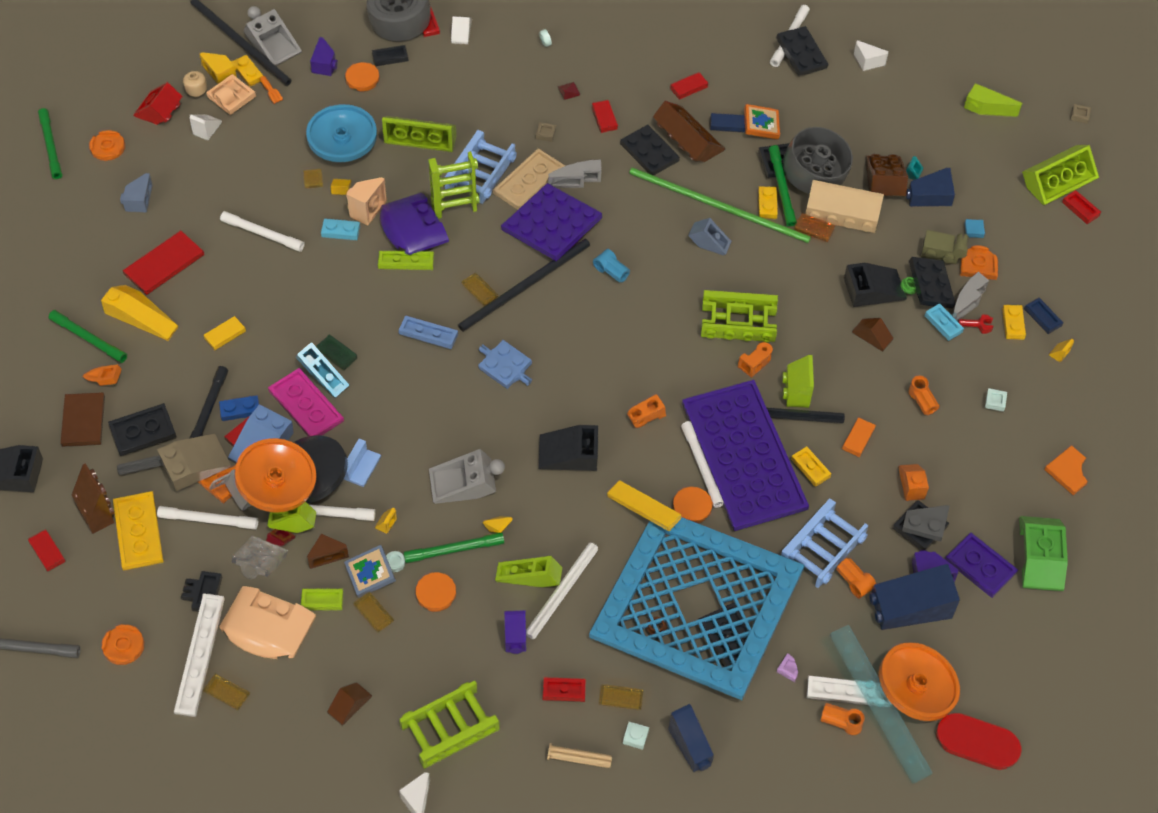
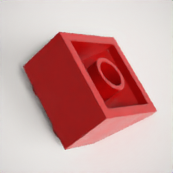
M166 82L151 90L133 115L136 118L156 125L161 122L165 123L171 118L172 115L170 113L179 107V101L183 96Z

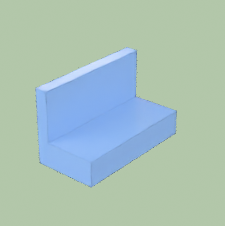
M358 439L347 458L348 468L344 480L361 487L365 486L381 458L380 454L367 449L366 441Z

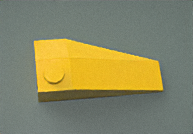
M127 285L111 287L101 299L105 314L167 341L178 329V325L141 291Z

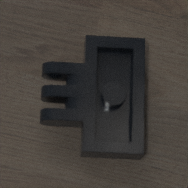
M201 571L199 580L187 578L185 584L188 586H183L182 591L185 593H181L180 598L193 601L192 611L199 612L203 593L218 595L223 578L222 574Z

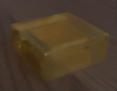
M321 169L304 170L305 189L323 187Z

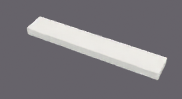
M203 593L174 709L175 714L192 717L197 715L225 600L224 596Z

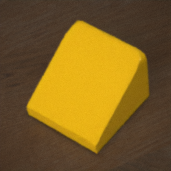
M333 179L331 194L347 195L351 187V180Z
M1069 339L1058 343L1049 353V356L1058 362L1062 361L1071 351L1074 340Z
M391 508L384 512L375 525V529L387 534L397 520L396 509Z

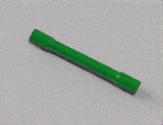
M41 108L38 110V116L42 125L51 176L53 179H60L62 171L50 125L49 111L46 108Z
M773 145L768 150L777 179L786 226L792 227L797 224L789 196L779 146Z
M56 310L50 312L48 318L51 321L99 348L119 363H123L127 359V353L108 344L69 320L65 315Z
M501 532L424 549L404 551L405 563L481 547L504 544V537Z

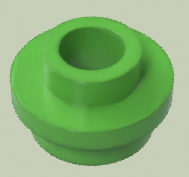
M907 277L901 281L900 286L905 293L915 294L917 292L913 277Z

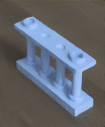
M477 130L454 164L467 162L468 152L471 151L473 158H476L477 162L494 168L491 175L475 169L476 177L486 180L482 187L476 185V192L479 193V202L483 204L486 198L488 199L491 196L493 188L509 164L514 162L517 153L515 152V144L512 143L506 151L486 143L484 132ZM485 149L502 156V159L498 163L478 155V152ZM468 169L448 172L445 177L466 174ZM469 181L447 184L445 189L454 188L458 185H469Z
M830 498L781 553L783 557L804 564V567L817 575L815 584L817 588L823 583L827 584L829 582L832 572L841 561L848 556L858 543L862 544L868 536L866 533L868 525L865 523L860 530H857L835 514L836 502ZM831 520L853 536L852 539L845 543L824 528V522ZM815 533L821 534L839 547L841 551L836 557L812 541V536ZM803 546L810 548L828 561V566L822 570L801 555L799 550Z

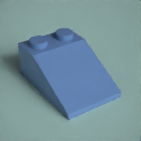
M259 404L248 418L228 459L237 463L241 453L248 446L260 440L271 438L289 440L294 433L292 421Z

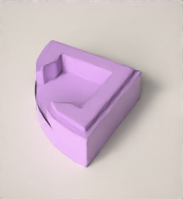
M787 653L778 667L777 673L795 682L798 668L794 658Z

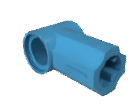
M610 249L604 250L593 259V264L598 271L602 273L607 272L618 282H624L630 274V269L619 262L616 255Z

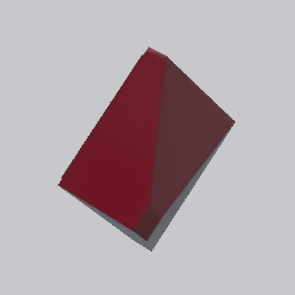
M574 82L558 86L564 100L580 96Z
M274 529L268 533L265 544L283 546L295 539V535L289 531Z

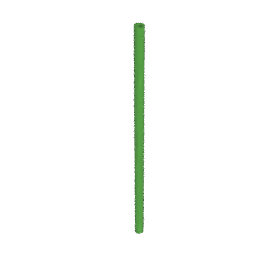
M631 168L629 174L806 243L810 241L811 236L638 169Z

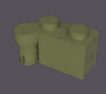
M927 230L921 257L944 260L945 263L956 265L958 258L967 256L968 235L964 234V238H962L963 233L957 235L956 240L955 235Z

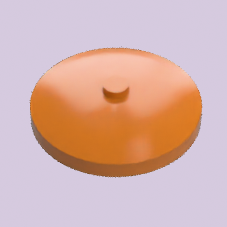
M277 438L257 441L248 446L237 460L235 468L236 487L241 496L258 509L268 512L293 510L306 502L314 490L316 482L314 462L302 447L291 441Z
M902 643L893 647L881 661L879 681L882 690L888 700L905 715L917 720L934 721L948 715L956 706L960 696V684L957 674L947 659L936 650L919 643Z

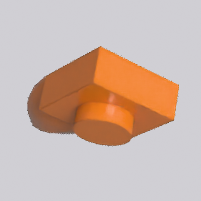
M118 364L102 366L85 373L83 378L91 382H97L100 386L116 384L122 369Z

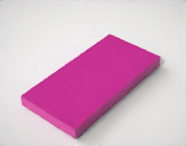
M300 368L268 387V391L307 436H322L344 422V417Z

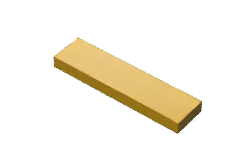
M620 480L607 492L610 499L667 531H670L681 520L680 513Z

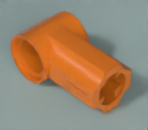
M919 375L912 379L908 393L911 398L916 400L923 414L928 416L937 411L940 406L928 387L929 382L927 378Z
M851 558L844 559L836 568L840 575L849 583L851 592L857 598H862L872 591L873 586L876 584L872 575L867 572L864 573Z
M826 703L821 721L842 728L850 735H858L863 728L864 714L858 709L847 710ZM850 720H855L858 724H852Z

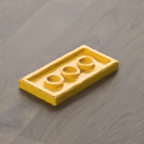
M153 491L113 499L123 571L163 563Z

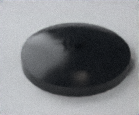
M321 435L308 436L293 442L310 455L316 468L314 490L306 502L312 503L328 496L341 484L346 475L348 459L344 449L336 440Z

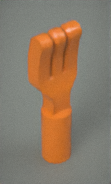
M262 76L260 81L265 89L268 90V96L272 103L276 104V102L282 101L283 98L279 91L273 89L268 79Z

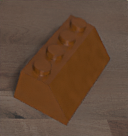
M664 101L653 115V118L657 121L656 124L660 128L665 129L668 132L667 135L671 139L676 140L678 146L682 150L689 153L688 156L696 162H706L726 149L683 106Z

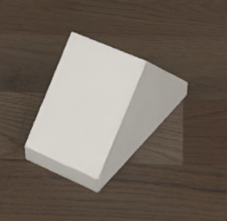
M453 17L451 43L468 44L472 18Z
M858 40L854 50V56L863 71L885 66L889 53L886 50Z
M190 115L193 135L209 140L221 125L222 120L210 115Z
M423 773L399 790L401 800L411 813L425 812L430 784L429 773Z

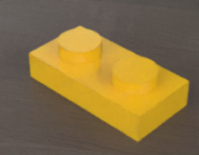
M247 55L234 60L237 73L249 87L261 82L262 73Z
M759 186V217L777 219V187Z
M1004 305L1002 311L1006 339L1024 340L1026 331L1022 305Z
M807 446L792 455L791 460L815 487L831 478L830 471Z

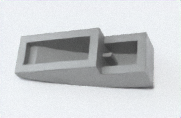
M601 160L582 161L559 168L548 174V184L556 188H584V182H601Z
M977 272L970 278L958 296L952 314L956 321L979 305L982 294L986 291L989 280L980 272Z

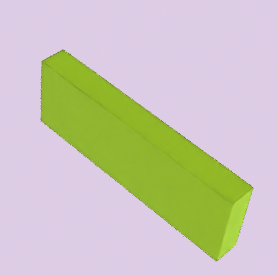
M379 251L378 269L433 270L434 252L420 251L407 255L405 251Z

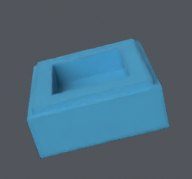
M965 219V234L972 238H984L983 220Z

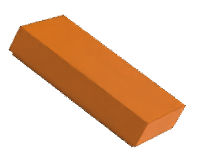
M858 417L842 450L860 457L876 425Z

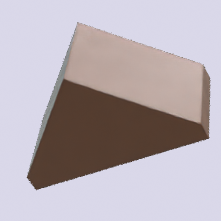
M881 318L862 319L852 330L853 334L882 352L893 341V336Z
M324 534L319 536L307 555L310 569L349 558L346 544Z
M357 682L341 687L327 713L343 726L372 695Z

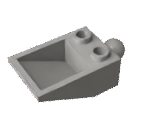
M252 6L248 9V16L253 20L246 23L244 33L251 44L275 66L302 52L275 9L262 16L261 10L258 7Z
M478 449L429 468L433 503L478 499L495 493L494 474L499 475L503 473L505 469L504 462L500 459L491 460L485 452Z

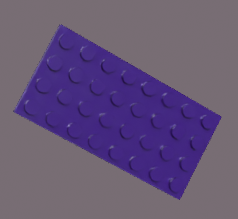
M755 380L682 399V405L689 421L692 423L734 531L809 510V504Z

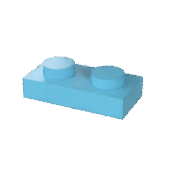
M324 219L321 236L358 240L360 222Z
M940 303L925 312V317L948 341L963 333L964 328Z

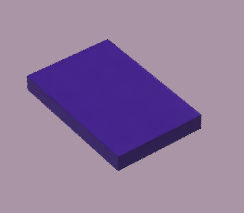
M969 533L945 558L946 561L956 567L961 574L991 598L1018 572L1016 567L973 533Z

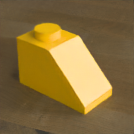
M200 53L203 68L217 84L232 74L237 77L236 64L233 60L230 61L226 55Z

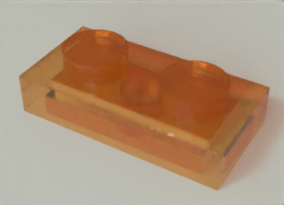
M804 213L801 214L795 225L796 231L825 242H829L835 229V225Z

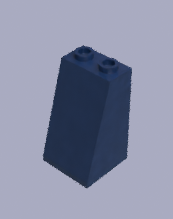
M948 564L875 584L872 592L869 594L870 603L875 606L876 610L875 619L877 623H880L881 630L952 619L960 601Z

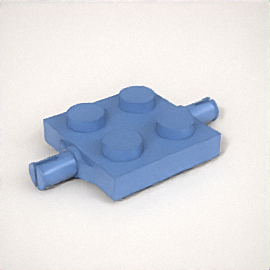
M502 340L492 350L484 344L479 347V351L486 355V358L478 365L479 369L506 389L518 380H521L527 386L532 382V379L525 375V371L532 364V360L506 341Z

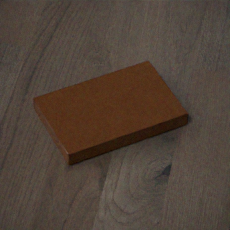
M104 392L65 394L60 442L62 447L101 445L105 402Z

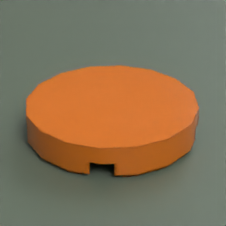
M361 62L353 64L345 73L347 85L351 89H357V91L371 90L380 80L378 69L370 63Z
M106 130L99 132V135L96 137L94 135L91 138L89 148L95 158L108 161L116 159L123 154L125 141L118 132Z
M692 486L686 487L675 495L673 510L680 513L681 517L701 523L711 514L712 500L705 490Z
M440 572L423 576L416 586V599L419 605L432 612L449 608L456 598V585L453 579Z
M118 625L105 634L102 639V650L105 657L111 663L126 665L134 662L141 656L145 642L142 634L136 627Z

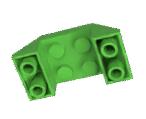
M1020 516V535H1024L1025 564L1022 568L1023 588L1063 591L1068 564L1065 525L1060 519Z

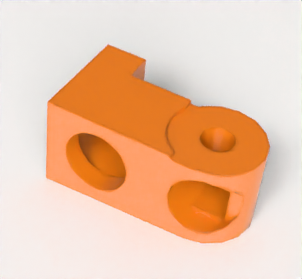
M766 342L759 343L756 350L749 356L744 353L739 357L738 368L752 378L770 362L773 351L772 346Z
M655 394L632 407L627 412V415L636 428H640L656 418L660 420L665 417L666 410L659 396Z

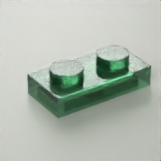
M330 334L316 346L324 356L343 370L348 368L357 359L356 353Z

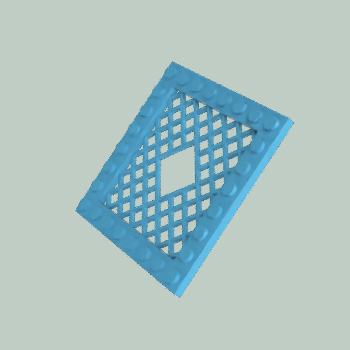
M683 517L670 531L649 521L593 625L589 638L743 700L804 570V564ZM675 539L678 546L668 549L665 542ZM679 539L686 541L688 543L681 545ZM661 543H662V545H663L665 551H661V552H658V553H657V551H658V549H659V547H660V545H661ZM693 546L696 554L686 556L684 549ZM697 546L706 549V551L700 552ZM680 551L683 558L673 560L670 553ZM712 553L715 561L705 564L702 556ZM716 554L722 555L725 558L718 559ZM667 555L670 562L660 565L657 557ZM699 558L702 565L692 568L689 560ZM654 559L657 566L649 568ZM730 561L733 568L724 571L721 563ZM735 561L745 565L737 567ZM686 562L688 569L679 572L676 564ZM717 565L720 573L710 575L708 568ZM672 566L675 574L665 576L662 569ZM749 568L752 576L742 578L739 571ZM753 568L763 572L756 574ZM704 569L707 577L697 580L694 572ZM659 570L662 578L652 581L649 573ZM736 572L739 580L729 583L726 575ZM691 573L694 581L684 584L681 576ZM646 575L648 582L640 584ZM768 575L771 583L761 586L758 578ZM723 577L726 584L716 587L713 579ZM678 578L680 585L670 588L667 580ZM755 580L758 587L748 590L745 582ZM709 581L724 612L686 623L673 592ZM664 582L667 589L657 592L654 585ZM741 584L744 592L735 594L732 586ZM651 586L654 594L643 596L641 589ZM728 588L731 596L721 598L718 591ZM771 588L768 596H766L764 590ZM636 591H638L640 598L632 600ZM760 591L763 599L754 602L750 594ZM669 593L672 601L662 604L659 596ZM747 595L750 603L740 606L737 598ZM656 598L659 605L649 608L646 600ZM734 600L737 608L727 610L724 602ZM642 602L645 610L635 613L632 605ZM763 604L760 612H758L756 606ZM674 605L677 613L668 616L664 608ZM629 606L632 614L624 616ZM752 607L756 615L746 618L743 610ZM661 609L664 617L654 620L651 612ZM739 611L742 620L732 622L729 614ZM648 614L651 621L640 625L637 617ZM726 616L729 624L719 627L716 619ZM680 617L683 625L673 628L670 620ZM634 618L637 626L627 629L624 621ZM662 620L666 621L669 629L659 632L656 624L662 623ZM712 620L715 628L705 631L702 622ZM756 620L751 629L748 622ZM745 623L748 631L738 634L734 626ZM649 625L653 626L656 634L645 636L643 628ZM699 625L702 633L691 635L689 627ZM731 628L734 636L724 639L721 630ZM685 629L688 637L678 640L675 632ZM717 632L721 640L711 643L707 635ZM671 633L674 642L664 644L661 636ZM704 637L707 645L697 648L694 640ZM747 637V640L743 646L740 638ZM737 640L740 648L730 651L727 643ZM690 641L694 649L683 652L680 644ZM723 644L726 653L716 655L713 647ZM710 649L713 657L703 660L700 652ZM740 653L735 663L732 655ZM729 657L732 665L722 668L719 659Z

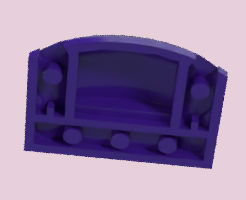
M423 193L381 205L380 221L382 229L388 240L397 249L401 247L406 250L405 254L411 255L449 242L442 222L438 220L428 203V198Z

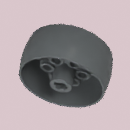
M367 0V14L370 24L375 33L381 38L390 41L409 40L420 35L429 25L431 15L429 0Z
M823 127L805 128L791 140L783 158L784 173L796 188L807 194H810L813 180L842 185L852 167V150L843 137L830 129Z

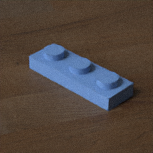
M405 315L399 328V334L452 349L458 336V330Z

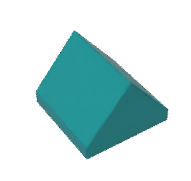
M916 156L912 157L906 168L908 178L912 180L918 179L924 169Z

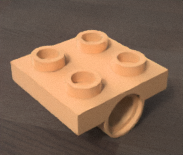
M233 74L206 92L207 97L229 115L256 97L255 91Z

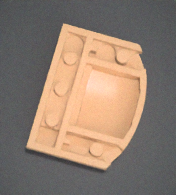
M242 586L219 628L222 632L224 630L228 639L233 644L248 653L270 659H278L277 656L289 655V658H294L316 618V614L297 603L294 605L263 593L258 588Z

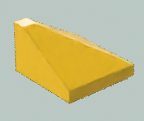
M499 516L484 520L482 523L489 532L501 533L513 519L512 517Z

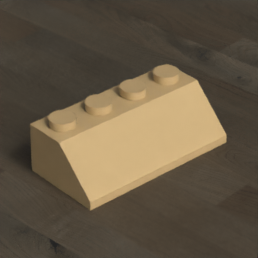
M813 180L805 219L875 233L884 194Z

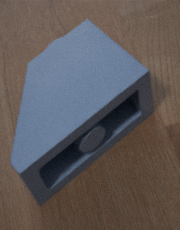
M145 173L125 186L124 193H121L120 197L125 211L147 212L153 186L150 173Z
M711 218L694 222L688 235L698 247L721 255H726L732 242Z

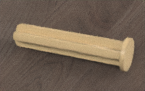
M552 743L549 745L547 760L552 758L606 768L611 766V755L552 746Z

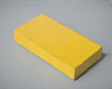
M233 316L203 336L215 351L246 332V329Z

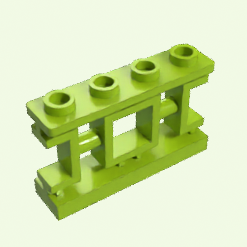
M704 290L702 311H711V320L702 319L701 337L775 342L777 324H768V315L776 316L778 295ZM716 308H725L726 313L716 312ZM753 311H763V315H753ZM731 313L748 314V322L730 321ZM715 320H726V325L715 324ZM753 322L763 323V327H752Z

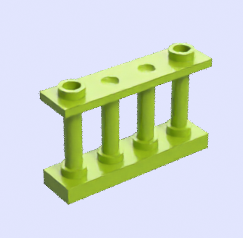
M468 152L467 162L445 166L437 165L436 158L428 159L431 206L437 218H442V210H445V208L470 203L473 212H476L477 204L480 203L478 193H476L475 169H478V162L476 158H473L472 152ZM468 169L466 174L441 177L443 173ZM469 181V185L444 190L441 188L443 185ZM469 192L468 197L447 201L441 200L446 196Z
M475 680L470 683H463L457 690L414 712L409 711L399 719L402 731L410 727L422 748L419 758L424 769L499 730V720L496 715L486 716L474 696L477 693V683ZM464 699H467L479 719L478 724L472 727L466 724L455 705ZM448 708L460 732L454 736H449L436 713ZM428 717L441 739V742L435 746L429 745L417 724Z

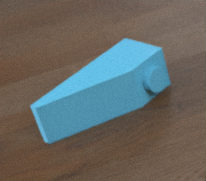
M312 342L297 354V360L334 398L349 386Z

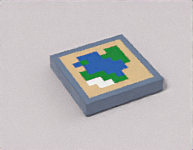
M381 545L344 562L359 598L396 581Z

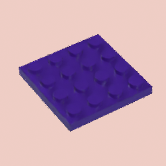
M547 183L501 225V229L557 261L602 219V213Z

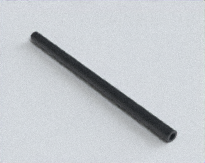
M200 0L190 1L191 5L284 85H290L291 78Z
M587 239L582 240L570 248L557 261L552 260L458 324L460 330L464 332L590 246Z

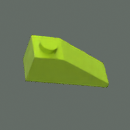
M975 83L966 98L964 108L980 115L1018 117L1023 103Z
M552 556L498 562L495 580L501 583L534 587L560 585L563 567Z

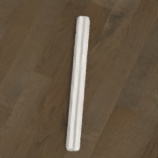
M591 542L588 543L560 582V585H558L527 628V637L531 639L536 638L598 551L597 545Z

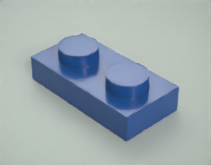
M258 395L219 401L222 421L249 417L259 405Z

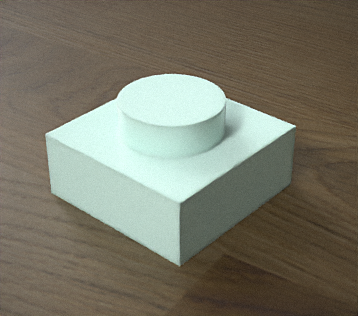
M988 388L985 408L1004 412L1007 392Z
M629 722L623 744L643 750L649 727Z

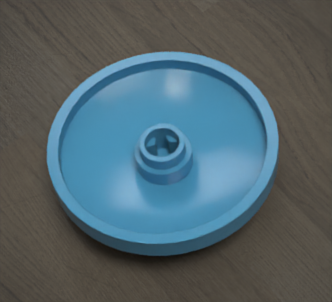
M346 104L329 106L317 112L310 119L306 129L307 142L311 150L325 160L333 162L353 161L367 154L374 146L377 139L376 123L367 111L357 106Z

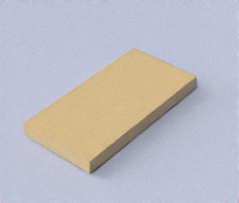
M538 148L493 189V194L518 210L548 183V174L565 165Z

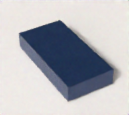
M711 113L710 130L745 132L744 115Z
M1040 298L1025 305L1024 310L1047 334L1062 327L1064 322Z

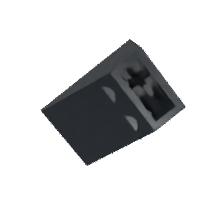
M865 262L847 265L844 280L853 307L907 299L905 292L900 286L901 280L897 269Z
M576 425L540 434L538 469L597 471L598 425Z
M16 445L0 449V490L35 491L43 461L38 446Z

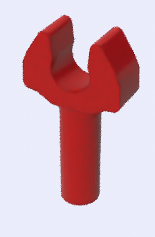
M982 314L978 320L958 319V323L961 326L978 327L982 334L991 332L994 327L993 325L984 324H991L993 320L992 317Z

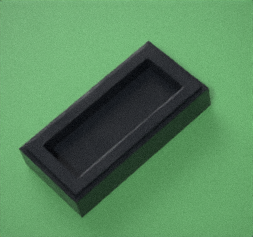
M405 45L372 50L375 67L409 61Z

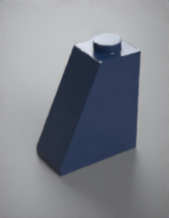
M944 168L911 181L909 189L906 191V199H909L910 207L952 206L955 191L951 169Z
M688 704L671 712L669 732L692 771L708 769L713 762L714 754L692 706Z

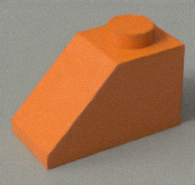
M918 464L899 465L898 469L905 501L925 499L929 489L925 470Z

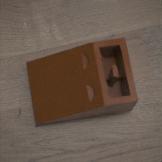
M880 154L866 155L869 191L884 194L885 196H906L908 174L901 156L896 154H889L888 156H881Z
M85 463L82 465L71 495L91 533L94 534L113 524L112 515L115 513L110 505L111 503L106 495L107 492L103 484L99 483L94 469L89 470Z

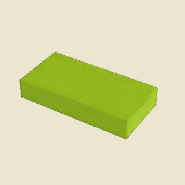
M302 589L301 606L308 610H343L344 591L343 589Z

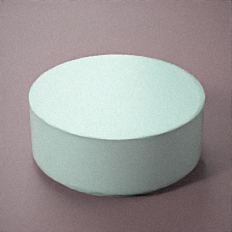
M546 29L540 31L539 36L542 44L545 47L552 45L548 31Z
M392 551L386 555L392 572H399L405 567V557L401 552Z

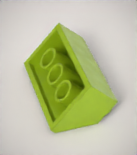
M392 116L382 118L384 143L453 152L457 137L456 125Z
M1075 145L1022 172L1027 189L1042 205H1046L1099 178L1090 145Z

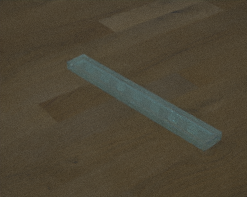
M844 626L830 633L832 641L911 782L914 784L932 775L933 773L899 712L884 694L879 677L850 626Z

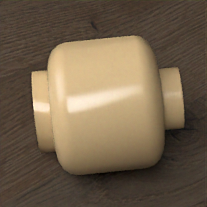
M191 71L184 76L183 84L188 95L199 97L206 92L207 83L205 76L201 72Z

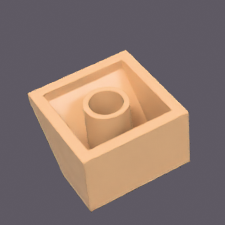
M380 177L357 182L348 190L346 197L350 218L367 226L381 210V205L387 202L384 178Z

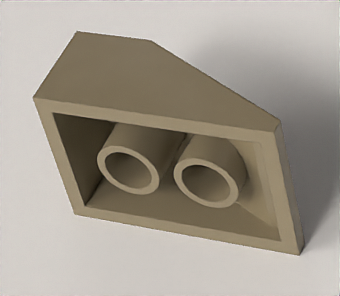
M215 434L175 441L157 449L176 491L231 467Z

